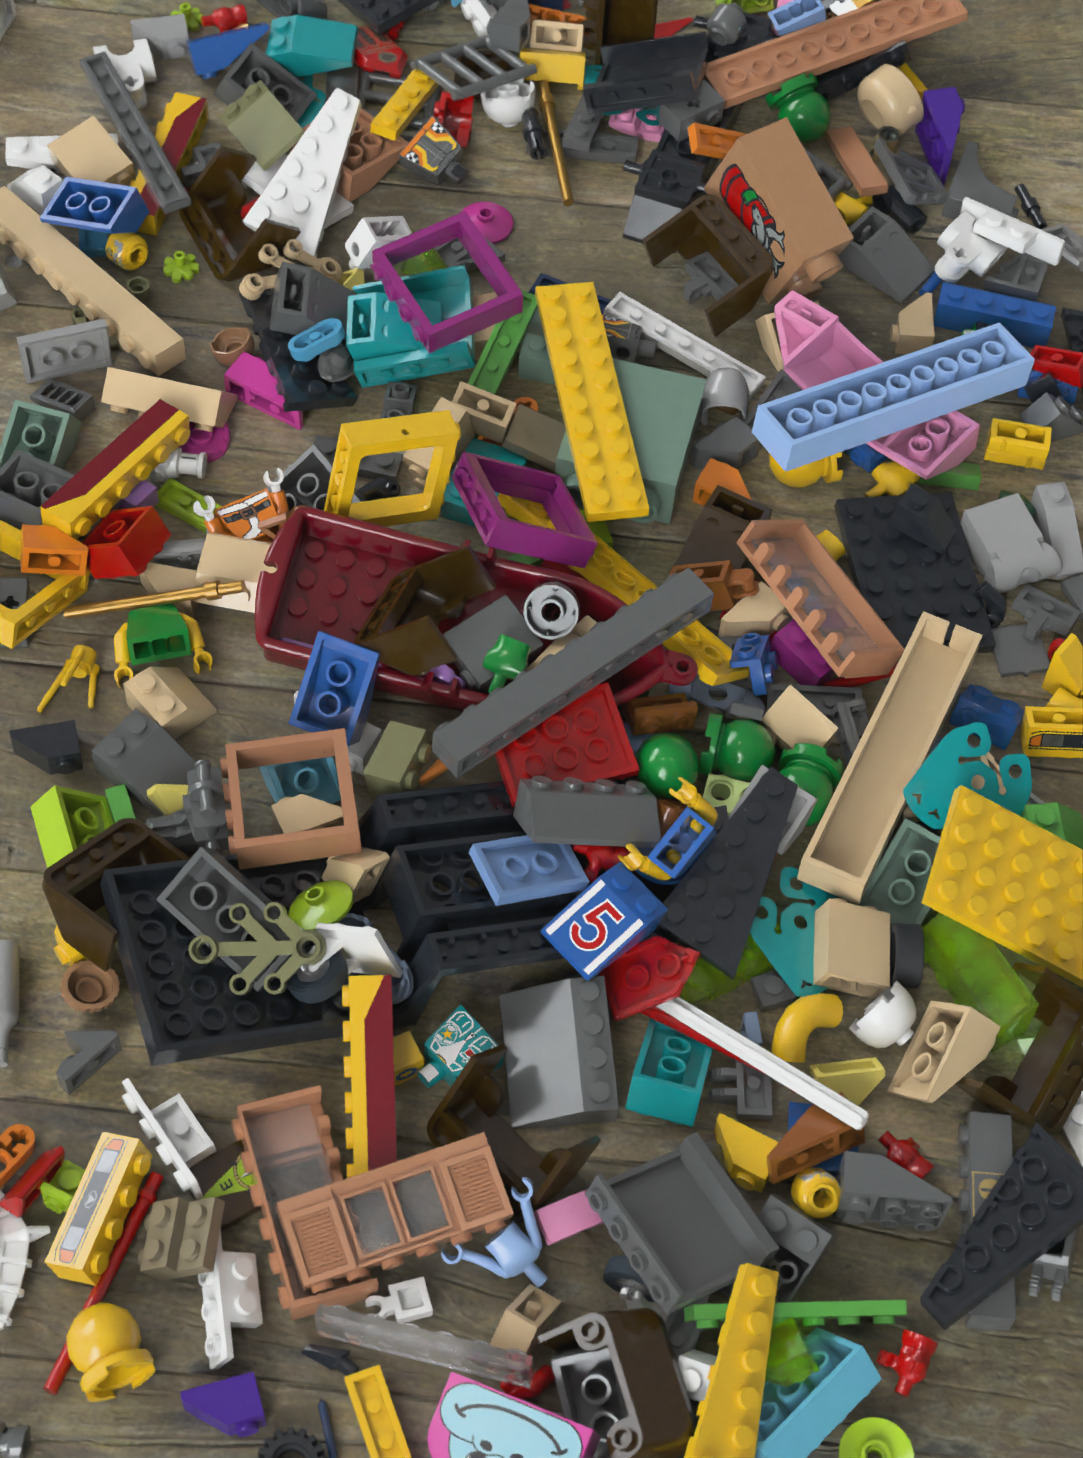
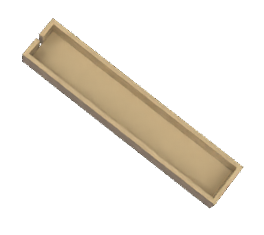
M923 611L802 857L797 876L798 880L859 905L907 804L903 789L930 755L974 662L983 635L955 625L949 646H945L943 644L950 622Z

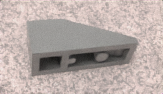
M1065 481L1036 485L1030 501L1036 510V514L1032 518L1043 535V542L1053 547L1061 559L1062 571L1054 575L1055 579L1082 575V547L1074 504Z

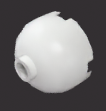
M524 78L481 93L482 105L487 116L505 127L518 125L519 122H522L524 111L528 109L530 116V107L534 108L535 85L532 81H530V85L524 83Z
M896 981L893 987L890 985L888 989L864 1009L866 1010L863 1013L865 1016L860 1020L856 1018L849 1026V1029L861 1041L874 1048H886L895 1042L901 1046L914 1034L910 1027L916 1020L917 1009L911 995Z

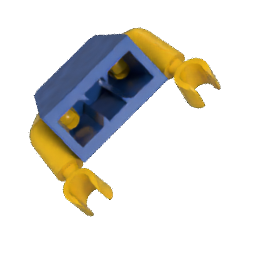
M678 778L682 782V787L679 791L675 792L670 788L669 792L676 799L687 804L686 809L649 856H643L632 843L625 845L631 853L625 857L618 855V858L628 870L634 871L639 869L641 872L662 881L669 880L670 878L675 879L691 868L717 833L713 827L718 818L716 809L697 793L694 785L684 778Z

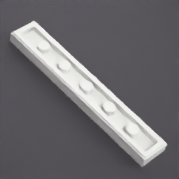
M620 291L604 309V315L640 325L642 327L640 335L642 339L656 342V347L707 377L718 368L731 367L739 370L745 377L749 388V401L765 381L766 377Z

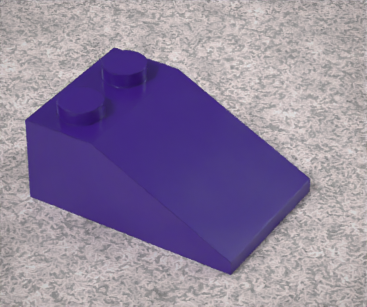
M955 87L924 91L921 101L924 110L923 119L916 124L915 133L928 165L932 166L943 186L945 185L956 136L960 132L961 114L965 112L964 100L959 97Z

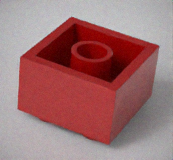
M153 506L110 510L108 515L103 517L82 542V544L88 547L86 566L95 579H114L122 576L136 577L142 574L147 569L149 561L163 550L164 543L169 539L171 533Z

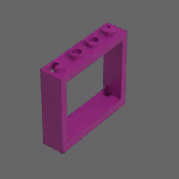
M466 211L372 250L373 264L370 267L374 271V278L382 282L389 301L396 303L401 319L404 323L408 322L410 324L415 340L422 342L428 353L522 313L523 293ZM458 238L498 297L432 326L393 268V265Z
M463 451L451 478L485 546L585 569L589 559L594 555L593 551L598 542L560 475ZM494 492L541 503L556 530L508 519Z

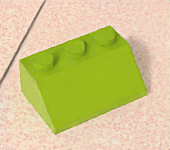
M54 785L30 806L47 868L114 824L105 796Z

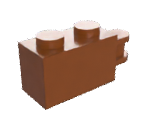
M731 560L672 566L670 575L673 573L679 574L689 567L714 593L710 611L732 609L737 604L738 598L752 597L759 592L758 583L753 581V571L749 568L734 570Z

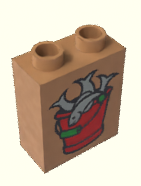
M787 117L738 137L704 189L707 194L717 196L771 254L774 270L762 291L768 305L784 298L792 290L810 300L824 289L821 281L842 269L843 264L838 256L854 237Z

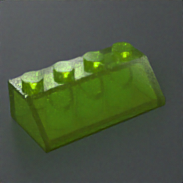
M939 913L922 928L924 934V962H928L935 972L938 984L943 989L948 990L955 1004L973 1007L1001 1026L996 1036L995 1044L991 1049L993 1052L1026 1033L1039 1003L991 939Z

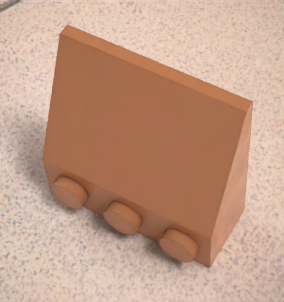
M362 108L354 133L350 137L347 148L348 154L345 162L343 161L340 171L341 177L336 191L349 202L369 192L398 162L399 153L409 143L401 136L394 141L371 133L370 126L374 117ZM311 123L302 127V129L306 132Z

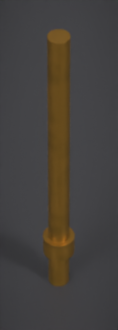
M540 80L537 84L540 95L538 98L539 108L544 113L563 205L569 207L574 204V199L554 112L556 104L554 96L550 94L548 81Z
M219 580L205 582L204 586L67 606L63 613L66 619L204 598L208 601L219 600L224 595L244 593L246 586L244 580L220 583Z

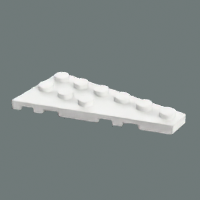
M339 88L335 89L244 218L245 226L256 231L266 218L297 227L301 233L296 240L302 244L304 251L317 258L316 252L319 242L322 241L324 235L323 229L327 216L330 215L341 177L340 171L343 161L345 162L348 154L347 148L350 137L354 133L362 105L359 99Z

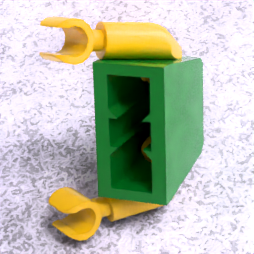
M174 604L131 610L128 615V622L124 623L114 636L115 663L119 664V667L114 672L117 686L121 688L120 679L123 676H129V679L134 677L133 671L128 666L130 662L132 665L191 655V651L195 652L193 660V670L195 673L200 674L199 662H206L211 671L213 659L210 653L203 650L205 643L198 622L182 612L179 613Z

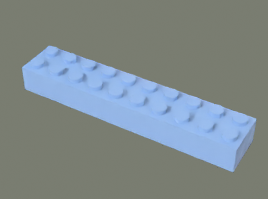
M999 322L758 405L752 433L786 472L1026 386L1035 359Z

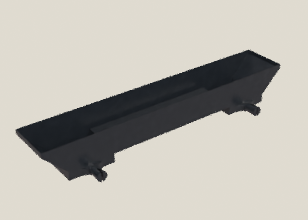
M743 12L747 24L737 41L733 44L719 45L707 35L711 56L709 62L775 39L776 31L771 28V19ZM696 15L693 27L708 30L707 22L709 19ZM744 102L723 109L722 120L713 125V127L732 130ZM665 129L656 150H652L646 161L639 164L627 159L623 171L639 175L635 185L634 197L622 238L644 244L642 240L644 237L700 198L702 194L707 195L704 187L709 181L719 158L691 153L689 137L678 142Z

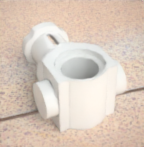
M176 448L164 463H160L151 471L148 479L149 481L160 483L166 482L169 478H178L180 474L196 475L198 479H203L207 468V453L201 452L199 455L182 453L181 448Z

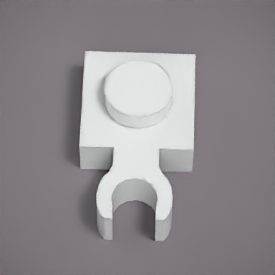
M424 1276L388 1285L389 1296L387 1297L373 1295L365 1300L366 1307L377 1305L381 1308L379 1313L369 1315V1321L372 1324L380 1323L390 1315H395L397 1325L433 1316Z

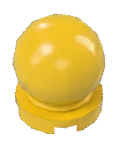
M842 452L786 472L769 453L771 471L778 481L788 487L805 488L815 484L821 476L827 484L839 482L843 476V470H837V458L842 457Z
M98 1303L80 1311L66 1336L68 1356L75 1367L84 1373L80 1386L86 1394L88 1401L100 1402L116 1398L114 1390L130 1383L132 1388L135 1389L154 1374L155 1367L152 1354L147 1349H140L142 1341L140 1327L127 1309L111 1303Z

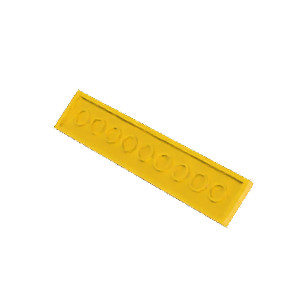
M594 282L537 286L535 288V297L587 522L648 516L649 504Z
M499 494L498 500L509 516L516 518L520 522L556 530L541 503ZM593 532L592 534L598 544L593 551L594 555L589 559L585 569L568 565L572 570L582 574L589 582L607 590L629 606L639 600L641 595L647 590L657 588L653 582ZM697 620L662 643L669 650L692 657L698 667L697 674L699 679L708 685L716 686L748 678L750 674L749 666L730 667V658L733 650Z

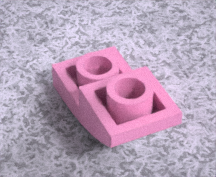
M643 108L626 109L620 114L611 115L608 122L609 126L632 137L659 142L665 131L662 125L650 126L637 118L636 112L643 110ZM646 115L650 120L658 119L655 115Z
M588 1189L534 1212L547 1246L576 1236L584 1230L604 1223L589 1204L588 1198L585 1195Z

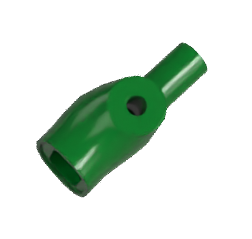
M499 634L497 642L487 652L483 662V668L495 674L487 693L490 694L499 687L503 688L507 679L514 680L519 673L527 671V660L532 646Z

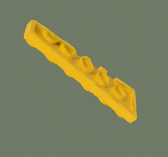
M750 1263L740 1264L727 1307L726 1320L722 1325L717 1342L720 1348L715 1365L710 1366L707 1376L710 1383L705 1400L700 1401L696 1414L699 1416V1421L694 1436L689 1438L684 1458H755L779 1272Z

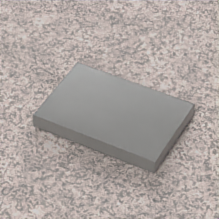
M105 318L16 337L26 384L113 365Z

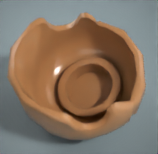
M231 327L225 328L216 334L213 341L210 342L212 355L220 364L231 367L243 351L253 355L255 342L247 327H243V329Z

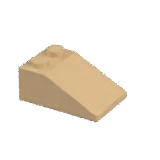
M931 1000L887 1092L891 1095L932 1104L987 1057L995 1044L996 1036L1001 1026L973 1007Z

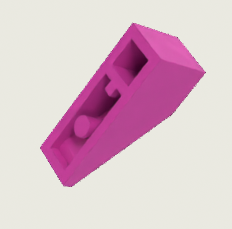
M243 351L224 374L225 392L237 394V400L301 430L303 427L302 411L285 412L283 408L284 397L283 395H278L276 390L278 382L276 377L270 375L266 362L260 357H254Z

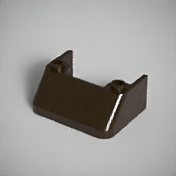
M222 145L187 193L191 199V205L179 209V214L214 276L219 280L231 282L248 274L274 267L272 264H265L259 259L258 253L263 245H274L278 250V255L283 257V248L290 239H296L301 231L297 227L265 218L254 234H251L248 227L245 226L239 211L247 201V189L242 179L251 169L257 158L254 155Z
M712 194L701 196L642 239L650 264L653 267L675 251L687 260L708 251L738 284L737 287L705 309L712 334L715 337L753 310L774 270L771 254L717 196Z
M470 545L406 569L397 574L388 583L354 639V643L381 653L379 661L408 675L417 674V676H422L433 668L455 661L458 657L437 628L440 621L447 618L453 620L459 617L465 611L464 607L470 598L494 590L497 585Z
M124 818L48 867L44 872L42 889L64 941L106 972L110 969L119 931L94 913L105 905L100 887L105 869L189 860L191 858L143 822L134 818Z
M1015 962L1012 968L1036 985L1029 999V1009L1031 1014L1043 1024L1012 1081L1003 1076L993 1075L984 1082L961 1078L955 1085L987 1108L999 1114L1011 1115L1012 1120L1030 1129L1037 1122L1049 1135H1054L1064 1127L1083 1091V993L1046 966Z
M504 1044L471 1056L429 1119L427 1134L430 1141L438 1148L484 1132L514 1213L510 1221L519 1223L524 1221L520 1201H517L512 1196V1187L520 1194H526L529 1188L523 1183L522 1177L531 1179L534 1186L532 1196L530 1197L533 1212L541 1209L576 1177L601 1139L596 1135L568 1149H554L542 1159L496 1113L503 1103L504 1091L498 1080L491 1075V1072L508 1049Z
M634 1308L588 1313L538 1336L540 1344L556 1352L581 1347L589 1352H597L608 1347L629 1415L614 1423L609 1429L607 1446L611 1458H678L685 1454L689 1438L695 1434L697 1421L665 1322L657 1312L649 1308Z

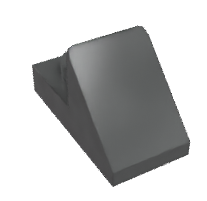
M114 1030L64 1032L68 1046L76 1055H70L64 1059L56 1071L60 1087L68 1095L73 1093L122 1050L119 1035Z

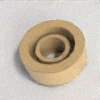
M883 64L861 81L857 92L858 103L864 117L875 130L878 131L884 126H890L897 129L899 136H901L910 127L922 121L924 110L920 96L911 81L896 67Z

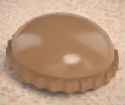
M81 960L79 963L72 964V967H68L67 971L63 973L60 981L61 997L65 999L64 1002L68 1003L70 1008L73 1007L76 1011L83 1013L101 1012L102 1009H107L117 999L120 991L119 976L115 974L116 971L111 969V966L109 970L104 972L90 960Z

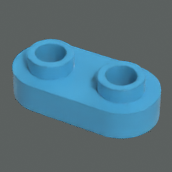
M336 318L325 319L294 336L288 343L292 358L297 361H310L320 353L339 345L346 335L342 322Z

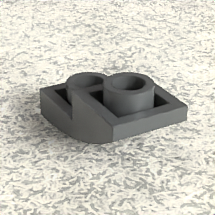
M388 382L380 419L413 415L417 385H409L403 382Z

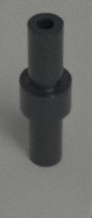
M1024 184L1017 185L1015 192L1022 202L1021 208L1025 215L1031 218L1036 228L1040 230L1046 228L1047 223L1040 213L1041 207L1036 198L1031 197Z

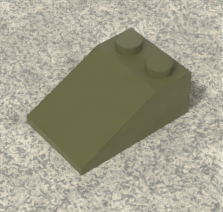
M261 80L256 84L250 85L244 94L236 102L229 104L219 116L244 148L257 158L256 162L264 171L294 146L305 133Z
M390 720L363 771L372 803L375 802L377 795L407 792L417 787L419 773L423 765L430 761L433 752L427 730Z

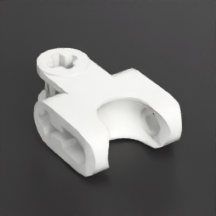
M147 39L134 40L133 50L125 55L112 54L106 45L93 47L94 55L106 52L138 109L142 110L147 105V96L144 89L145 83L157 81Z
M966 210L946 228L937 241V244L945 249V254L936 263L935 272L942 280L949 283H956L969 270H972L981 278L1007 249L1006 246L985 239L973 232V222L976 218Z

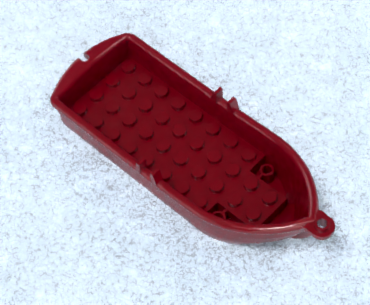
M312 507L296 509L276 534L263 562L266 566L276 568L277 571L274 573L261 571L258 579L255 598V637L257 643L264 650L265 659L306 671L312 648L285 642L280 639L285 637L314 645L318 631H322L354 643V639L388 583L397 574L469 546L471 540L466 539L460 546ZM489 547L488 554L474 551V553L497 585L496 588L470 598L464 607L465 611L459 617L453 620L449 618L441 620L437 628L443 635L504 595H507L524 618V604L530 593L539 585L554 581L561 582V584L566 585L576 594L580 604V615L577 623L587 615L597 623L600 621L605 622L613 617L622 606L627 604L612 593L587 580L563 572L498 557L495 548ZM547 603L543 606V612L548 618L555 619L560 616L561 611L557 604ZM538 636L544 644L541 654L555 639H544ZM661 643L601 684L609 683L615 703L619 706L643 694L659 682L676 686L689 685L695 680L698 667L695 660L689 655L666 650ZM380 661L379 663L383 667L378 666L374 689L460 712H463L470 705H478L487 699L489 695L487 693L488 690L484 693L475 692L472 688L469 690L464 687L463 689L457 678H453L452 685L433 681L434 672L429 671L425 676H417V674L408 675ZM454 663L445 664L454 671V674L459 677L460 671L457 669ZM681 667L686 672H680L677 668ZM507 679L504 687L513 682V680Z

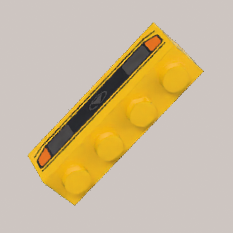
M1025 706L1020 731L1023 754L1033 757L1083 758V708Z
M102 1132L45 1260V1263L59 1278L97 1286L101 1274L107 1269L111 1251L116 1240L122 1234L123 1223L130 1207L136 1202L139 1186L151 1166L153 1155L140 1139Z

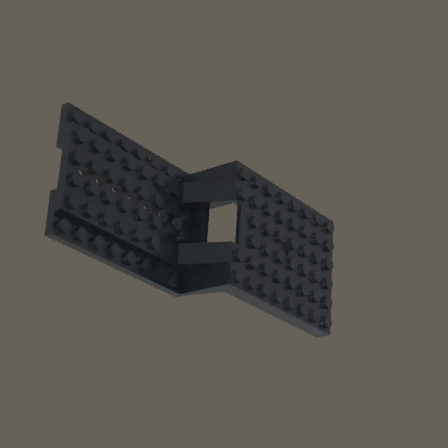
M624 778L612 782L615 784H626L629 779ZM504 781L377 795L375 802L358 821L361 847L386 852L390 859L371 895L355 902L348 913L364 916V910L376 909L389 898L403 936V941L396 954L402 961H406L413 976L414 988L412 995L407 1000L392 1005L393 1028L416 1025L442 976L564 958L540 931L583 891L496 906L469 854L472 844L527 835L513 816L515 806L512 807ZM573 851L584 870L587 867L585 863L589 862L587 857ZM237 854L222 856L272 902L283 904L288 916L291 904L300 893L312 885L324 881L321 877L328 865L327 860L329 858L239 869ZM189 860L105 869L100 887L111 926L119 931L116 943L151 1066L343 1036V1021L350 1020V1006L343 1007L342 988L332 997L318 1003L299 1001L292 995L288 987L281 994H270L265 988L257 992L252 987L248 994L236 995L230 990L229 981L237 973L219 956L209 964L197 963L190 957L189 945L197 936L156 900ZM601 868L597 878L607 872V870ZM635 870L631 871L662 904L674 890L673 885L654 883L639 875ZM464 878H471L478 883L479 887L473 888L468 886ZM433 882H440L447 887L448 891L441 892L433 886ZM658 926L651 934L640 941L642 942L658 935L670 940V942H679ZM310 941L305 948L315 945L314 942ZM204 944L201 948L202 954L204 956L210 955L212 950ZM320 965L316 971H310L306 975L305 981L312 982L318 975L323 974L328 966ZM351 972L344 985H349V976H365L370 974ZM278 977L270 982V987L273 990H278L281 986V981ZM239 978L236 981V988L239 991H243L246 987V981L243 978Z

